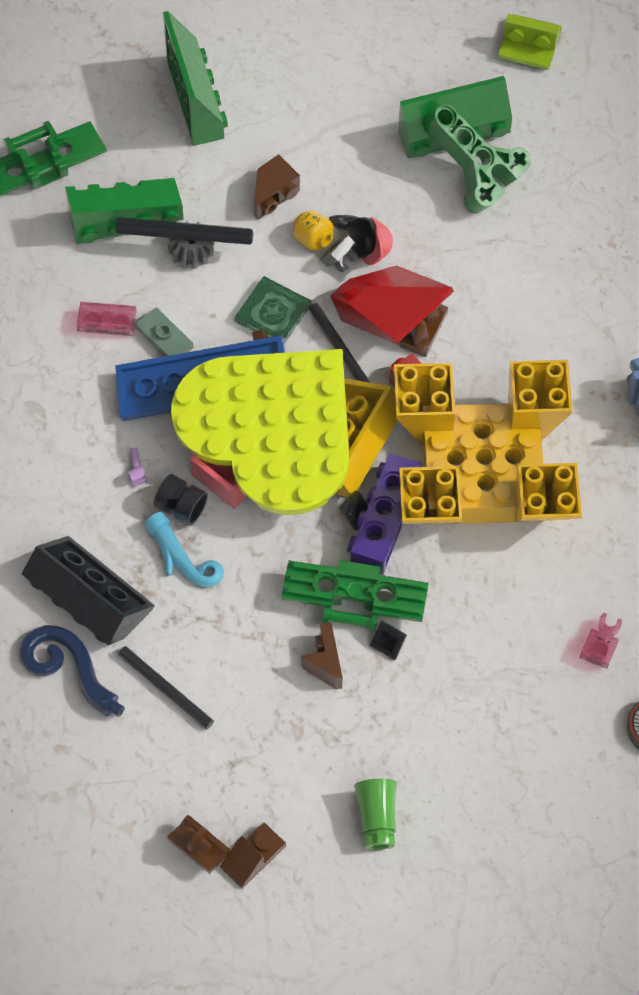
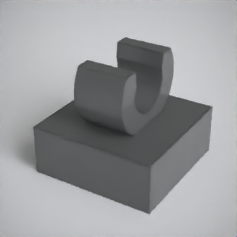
M349 235L337 240L323 254L320 260L326 266L335 263L336 268L344 272L349 269L344 262V257L348 258L351 263L358 259L357 254L350 250L356 243Z

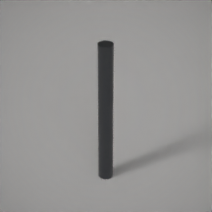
M318 303L310 305V312L333 347L343 350V362L354 379L371 383Z
M124 646L119 651L118 655L206 730L213 725L214 720L127 646Z

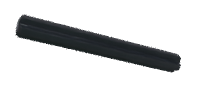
M118 217L115 224L116 233L246 245L252 244L254 236L253 229L123 217Z

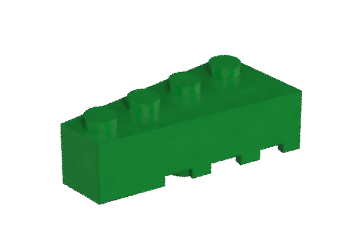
M175 178L141 180L135 186H131L126 182H116L114 187L100 188L99 184L88 185L86 190H76L75 186L65 187L69 217L77 244L91 243L97 239L123 235L116 233L115 230L118 217L170 222L184 220L183 204Z

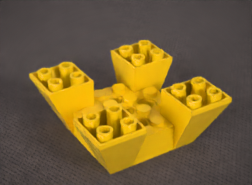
M568 360L510 361L508 404L455 405L452 363L394 364L396 418L423 447L424 467L399 468L402 524L440 525L545 522L582 518L577 463L543 464L542 440L568 418L573 411Z

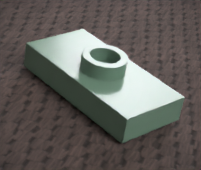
M157 307L135 323L136 329L163 356L186 353L194 348L193 342Z

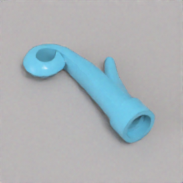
M158 512L146 520L144 526L159 545L168 576H171L173 573L174 563L196 585L211 587L222 580L224 570L217 561L208 560L202 563L198 569L195 568L170 527L171 522L164 512ZM208 569L215 571L212 576H204L205 571Z

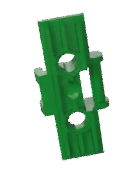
M46 121L43 122V126L11 139L9 137L4 138V145L9 154L0 158V196L28 184H31L33 190L68 176L69 167L107 152L91 121L59 134L55 132L51 123ZM48 136L44 140L46 148L28 156L25 149H16ZM69 147L72 151L70 154L63 156L59 148ZM13 167L22 169L21 174L18 176H10L7 172Z
M288 560L281 599L325 607L323 623H329L330 621L370 628V631L376 632L379 616L422 622L429 583L380 575L379 566L339 560L338 568ZM321 580H330L334 584V588L329 592H322L318 589L317 584ZM381 589H387L391 591L393 597L391 600L383 602L376 597V594ZM343 599L360 601L365 603V609L372 611V616L332 610V606L342 605Z

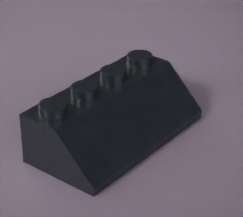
M69 536L36 546L21 573L30 581L34 588L44 592L56 606L66 610L78 624L84 625L95 634V637L100 642L107 645L125 639L155 606Z

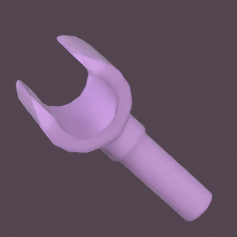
M131 448L130 453L134 469L127 471L133 487L145 483L147 478L145 476V469L140 463L137 448Z

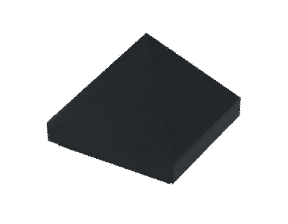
M355 490L340 506V509L352 528L358 531L357 522L361 511H367L368 505L360 491Z
M382 620L370 646L396 660L407 634Z

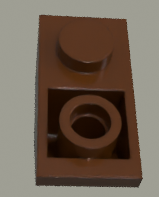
M279 154L258 168L254 196V216L257 219H260L265 214H271L278 205L285 200H291L300 191V175Z

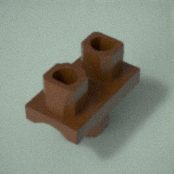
M187 815L181 824L167 836V839L209 875L230 852V848L190 815Z

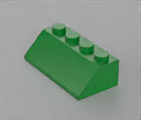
M504 76L400 101L398 134L408 158L423 157L440 150L446 151L425 128L427 115L444 104L452 106L483 140L492 137L499 138L511 133L512 113ZM438 116L440 123L444 124V120ZM457 136L458 142L463 145L462 139Z

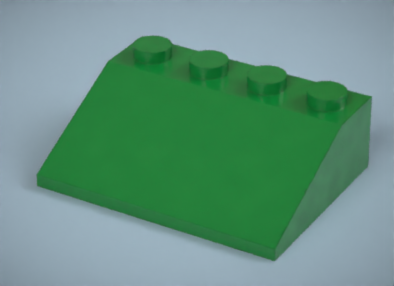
M169 11L163 12L167 64L192 144L195 146L224 139V128L228 127L225 112H220L218 107L221 106V100L218 90L213 91L212 88L214 84L212 70L206 69L205 66L207 63L205 49L199 48L197 38Z

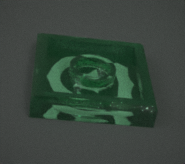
M263 276L235 315V322L253 332L263 329L270 337L282 335L285 344L309 310L311 300Z

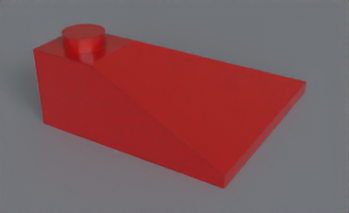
M396 265L350 278L341 284L330 298L342 322L397 344L448 298L454 290L448 285Z

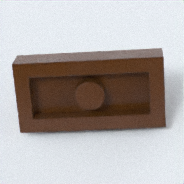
M440 304L401 340L400 347L427 357L448 314V307Z

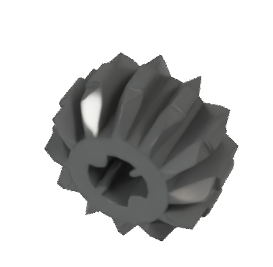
M169 238L168 252L172 255L174 263L181 262L183 268L188 264H192L196 269L198 262L206 265L208 257L213 256L215 242Z

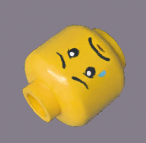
M314 210L306 211L299 214L294 220L293 236L297 242L307 249L319 251L329 246L333 240V224L320 213Z

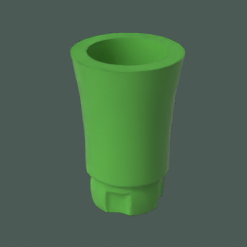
M378 778L363 780L354 784L366 849L377 851L391 849L395 846V796L397 787L395 780Z

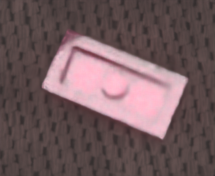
M80 302L77 332L133 336L137 313L136 306Z

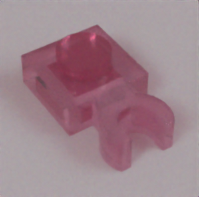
M603 613L598 623L599 631L591 628L579 658L608 669L619 639L613 636L619 633L622 619L618 618L616 625L608 626L605 623L607 613Z

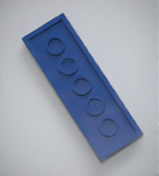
M274 336L115 365L120 418L122 421L171 413L174 393L181 380L192 369L206 361L220 357L286 353L283 336Z

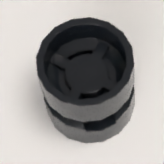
M171 473L161 483L153 504L156 508L167 514L174 512L176 519L191 526L197 521L204 510L208 500V493L194 485L187 487V481Z

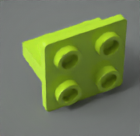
M508 14L498 57L548 70L551 66L562 26L516 14Z

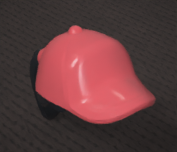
M334 215L329 217L334 227L339 230H346V236L349 235L356 243L351 249L365 264H377L391 251L393 245L392 234L377 219L353 215Z

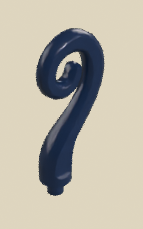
M44 625L31 630L25 635L20 644L19 656L23 666L30 673L45 677L54 674L62 667L64 653L54 644L47 647V652L51 657L48 662L39 663L34 658V650L39 644L46 641L57 642L71 652L76 665L79 685L88 703L104 716L112 713L120 717L123 714L125 707L118 703L119 696L99 683L89 652L74 633L59 626Z

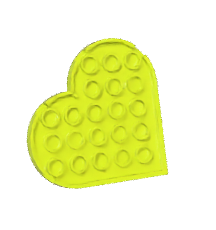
M342 349L220 357L198 365L179 383L171 405L172 422L178 439L184 447L186 446L195 453L197 458L216 465L232 466L236 483L241 492L257 503L258 507L282 515L303 514L322 507L328 503V499L338 489L342 488L349 470V443Z

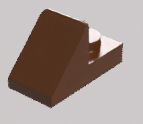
M332 623L320 624L319 635L315 636L317 653L303 655L301 657V667L336 690L342 689L343 676Z
M263 822L247 839L241 836L220 865V868L243 889L286 847V842Z

